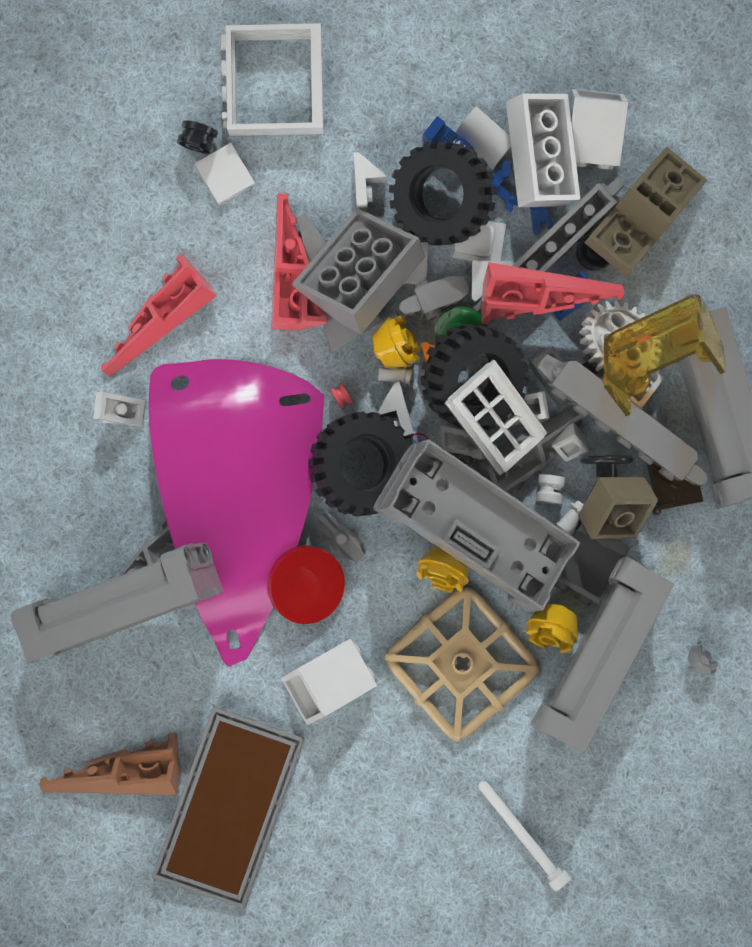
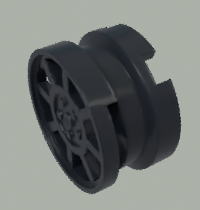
M184 120L181 125L184 129L182 134L178 135L177 144L192 151L212 154L214 149L212 144L213 138L217 137L218 131L199 122Z
M592 231L584 235L576 249V257L580 265L585 269L600 271L610 263L584 243L594 232Z

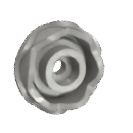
M701 644L693 645L688 654V660L691 665L702 675L716 672L718 662L712 660L711 653L708 650L702 649Z

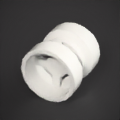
M539 474L538 484L540 485V491L536 493L535 501L562 505L563 496L560 492L565 484V478Z

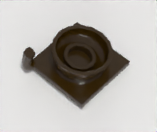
M656 464L647 465L652 489L658 499L656 507L651 512L652 515H659L661 510L703 502L700 485H693L685 479L682 481L676 479L670 481L659 473L661 468Z

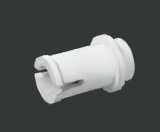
M380 364L378 381L400 382L402 387L405 384L410 385L412 369L407 367L387 368Z
M579 500L575 504L571 503L572 507L556 523L569 535L581 521L578 515L584 504Z

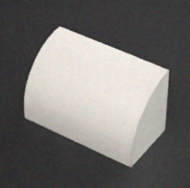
M477 106L455 132L471 144L474 151L477 152V157L484 158L492 170L511 151L510 136Z

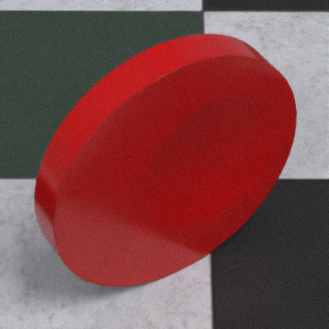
M309 545L292 548L281 555L271 568L267 583L268 596L274 609L287 620L297 624H313L327 618L339 605L345 588L344 573L337 559L329 552Z

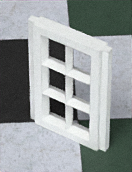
M495 360L481 368L445 402L446 406L498 475L508 471L547 434ZM487 378L491 380L500 393L490 403H488L477 388ZM472 391H474L485 406L475 417L462 401ZM503 398L515 413V416L506 424L502 422L493 409ZM487 412L491 414L500 427L490 438L477 422ZM518 419L530 434L520 445L508 430ZM503 433H505L515 447L505 458L493 443Z

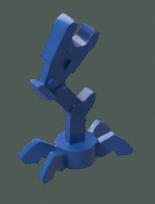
M506 160L499 168V171L493 175L494 180H491V185L496 187V194L505 201V207L511 213L513 206H518L517 196L512 195L500 185L504 179L509 178L511 175L510 162ZM530 207L532 230L535 236L540 234V223H544L549 231L554 225L547 208Z

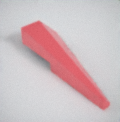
M278 193L271 329L302 330L325 325L327 317L324 315L323 309L292 285L295 279L307 267L309 261L302 239L299 237L296 228L295 217L292 215L288 203V195Z
M181 253L176 258L179 265L173 274L169 275L166 273L162 278L166 284L154 296L150 295L129 325L128 329L131 331V334L124 344L117 342L114 349L117 351V354L107 364L103 363L101 365L102 371L111 377L217 296L209 282Z
M488 262L482 289L481 321L482 324H489L491 319L505 317L507 320L515 319V315L532 312L533 315L555 312L574 308L575 304L590 302L591 305L598 304L599 300L612 297L620 300L623 299L625 291L623 285Z

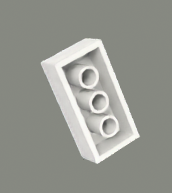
M523 93L506 101L518 207H557L581 200L568 94Z

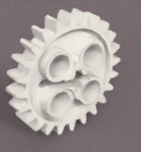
M617 300L612 304L608 301H605L602 305L598 304L585 316L586 318L581 322L583 328L579 331L585 337L580 340V343L587 345L583 353L591 354L592 356L588 362H596L598 364L596 371L605 370V378L613 374L614 382L622 378L624 384H627L630 380L636 383L640 379H645L657 368L655 365L661 360L658 355L662 353V350L657 346L661 343V340L654 338L658 330L650 329L653 322L644 321L645 313L638 315L636 314V306L629 310L627 302L620 306Z

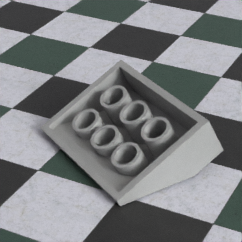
M356 208L295 279L292 285L340 324L362 334L423 261L425 255L419 237Z

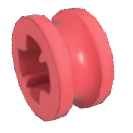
M342 383L339 384L337 389H330L341 410L345 409L344 406L346 404H353Z

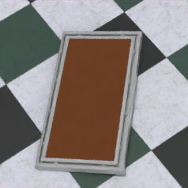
M213 706L152 878L236 906L239 909H244L305 738L301 735H294Z

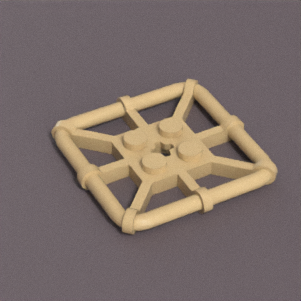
M465 586L462 592L455 591L427 616L424 614L420 617L421 621L396 641L384 657V661H387L390 671L415 699L413 702L416 706L420 705L446 736L453 739V742H460V739L470 736L495 713H501L505 709L504 706L535 679L537 673H540V666H537L534 656L510 629L511 625L508 621L504 622L484 597L472 589V586ZM463 600L461 629L449 640H446L434 626V623ZM471 600L496 628L481 643L469 630ZM427 629L430 630L442 645L429 657L399 655L401 651ZM502 635L526 665L497 663L485 648ZM460 656L462 659L467 657L469 659L467 663L469 668L466 671L462 668L459 670L455 668L457 657ZM398 662L428 664L439 679L422 692ZM496 670L526 672L497 698L483 683ZM443 684L456 697L454 728L428 699ZM478 687L491 703L461 728L463 699Z

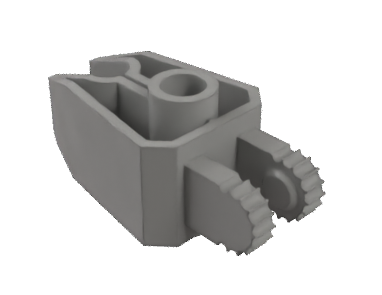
M448 276L430 283L429 280H425L414 285L415 289L410 297L406 298V300L403 299L395 312L398 316L401 315L406 319L407 317L410 318L418 315L420 320L427 318L430 321L440 317L442 311L456 306L467 296L470 290L464 277Z

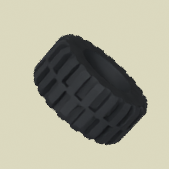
M430 142L423 144V147L412 149L409 157L404 156L399 161L401 168L394 169L392 178L396 179L395 184L389 185V193L394 195V200H390L389 203L390 208L397 211V214L394 215L396 222L403 223L404 225L402 230L419 237L421 243L427 242L428 245L438 246L467 241L470 236H476L481 231L480 227L482 225H487L490 217L487 215L489 211H494L496 204L492 202V195H497L496 187L491 185V180H494L492 171H487V162L484 158H478L476 151L471 148H465L464 145L458 143ZM440 168H447L456 173L463 186L462 204L458 212L448 219H437L432 216L426 209L423 201V186L426 179L434 170Z
M463 324L460 326V329L453 327L447 330V336L440 335L435 340L437 345L434 348L429 347L426 353L429 355L428 360L422 363L421 369L425 370V374L420 376V383L426 387L422 393L424 399L429 401L430 409L443 420L464 429L445 402L458 390V378L462 367L469 359L478 354L484 353L489 363L495 360L524 399L525 393H523L524 386H528L529 379L525 377V372H528L527 362L521 360L524 358L522 350L516 347V342L512 338L505 336L504 333L483 325ZM490 379L485 390L482 392L488 403L492 402L500 394ZM478 397L463 401L474 417L485 408ZM504 398L493 407L503 423L508 420L507 415L509 413L515 414ZM489 412L477 421L486 430L496 427V421Z
M355 412L332 421L327 425V428L321 430L316 438L318 440L312 444L310 450L313 456L311 459H308V467L312 468L313 474L309 476L311 483L315 482L318 487L315 490L319 497L323 496L326 499L325 504L330 508L336 507L338 512L345 515L352 514L353 516H366L378 513L373 509L374 504L403 454L412 444L410 438L405 439L402 435L405 433V430L400 425L396 427L393 425V419L387 416L382 418L380 413ZM355 439H365L374 444L383 458L384 469L379 483L370 489L362 490L353 487L345 479L341 470L340 458L342 451L349 442Z

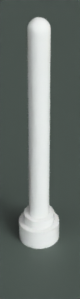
M481 781L478 785L479 790L548 874L547 879L549 880L548 884L554 892L561 889L571 880L569 874L565 869L561 870L560 867L556 868L489 783Z

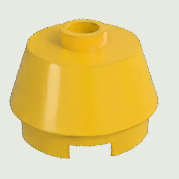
M401 315L396 318L389 317L372 333L373 351L387 368L411 367L413 362L420 360L418 355H415V353L420 352L414 332H409L403 324L407 320Z
M433 545L418 561L417 577L421 580L425 576L433 582L431 586L433 588L452 593L453 589L457 588L458 591L462 592L464 585L468 583L469 567L436 545Z
M547 603L544 610L535 611L526 622V634H530L529 641L543 649H547L549 645L560 647V653H567L572 651L573 645L578 642L577 616L562 605Z

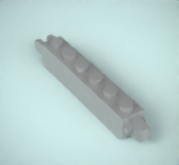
M619 177L608 186L604 183H598L512 266L548 272L616 206L620 200L616 194L624 187L625 183ZM482 299L472 308L478 313L482 311Z
M548 354L543 356L536 368L549 380L548 385L553 388L552 394L562 401H565L566 398L575 404L573 409L584 417L590 415L596 420L594 425L603 432L608 433L609 430L618 436L616 441L627 449L633 447L639 452L637 457L648 465H651L652 462L661 468L659 473L670 481L673 479L681 481L685 479L688 482L690 481L691 484L698 486L707 483V473L695 464L698 460V454L694 448L579 362H561Z

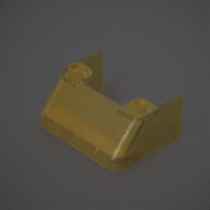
M698 294L687 296L611 332L604 341V388L625 416L631 414V396L641 394L647 389L650 382V374L691 355L696 354L702 362H712L720 375L725 373L724 345L707 305Z

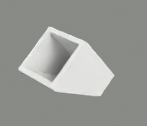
M571 90L570 115L577 167H586L587 163L597 164V168L613 169V166H620L628 101L624 94Z
M351 638L281 678L306 725L327 716L377 686L373 671L365 665L360 648L357 644L353 643Z

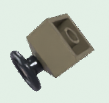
M603 455L582 456L580 458L582 464H596V477H598L578 515L591 539L637 538L658 502L645 477H618L616 464H631L634 461L632 456Z

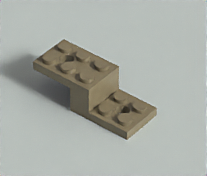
M666 147L629 188L616 207L584 243L626 277L702 188L707 179ZM668 177L673 178L677 184L671 182ZM616 238L622 240L625 246L619 244Z

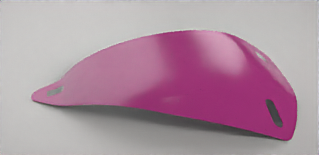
M209 359L163 364L152 371L149 383V426L160 495L174 548L176 549L190 543L204 542L212 553L213 563L224 593L194 604L213 638L223 662L230 667L248 658L273 609L267 590L271 568L281 555L298 546L314 484L311 483L309 476L313 474L312 468L308 467V459H311L313 453L310 452L312 444L317 442L318 439L316 437L322 430L324 395L308 381L298 376L254 362ZM185 376L189 379V385L185 389L174 390L171 387V382L176 377ZM308 394L310 396V401L306 404L282 406L279 403L280 398L284 396ZM229 630L237 632L241 648L230 650L227 638Z

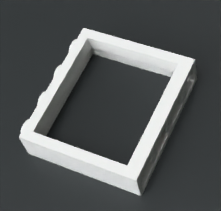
M321 23L226 25V35H221V50H226V60H221L222 76H226V86H222V102H227V112H222L223 128H227L229 136L324 134ZM311 39L312 123L237 124L235 41Z

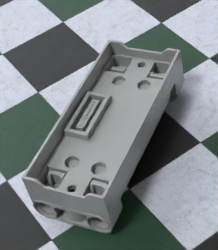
M722 307L674 320L664 329L670 352L677 353L715 481L711 485L717 509L752 498V392L727 309Z
M429 439L416 444L413 443L408 447L373 507L375 511L393 523H403L508 593L507 599L527 612L544 610L550 599V592L561 572L580 545L579 541Z
M204 542L190 543L162 554L161 561L67 597L43 599L11 612V621L28 663L50 654L57 655L224 593L208 545Z
M628 557L620 558L608 578V581L613 585L610 586L549 702L540 705L530 726L555 740L562 741L583 754L674 586V583L650 571L644 565Z

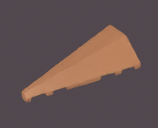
M171 733L168 735L169 740L155 745L152 740L145 742V748L135 752H128L125 749L87 762L88 768L73 772L71 768L63 770L64 776L53 780L43 777L40 780L39 786L42 792L177 795L181 777L176 733Z

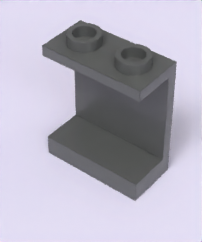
M580 522L572 536L580 542V545L575 554L566 563L554 586L563 592H567L568 589L578 594L576 596L577 600L590 606L591 603L599 604L601 601L600 596L609 582L608 578L620 558L626 557L630 547L616 539H591L583 523Z

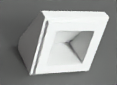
M571 423L552 443V447L565 462L589 451L587 438L575 423Z

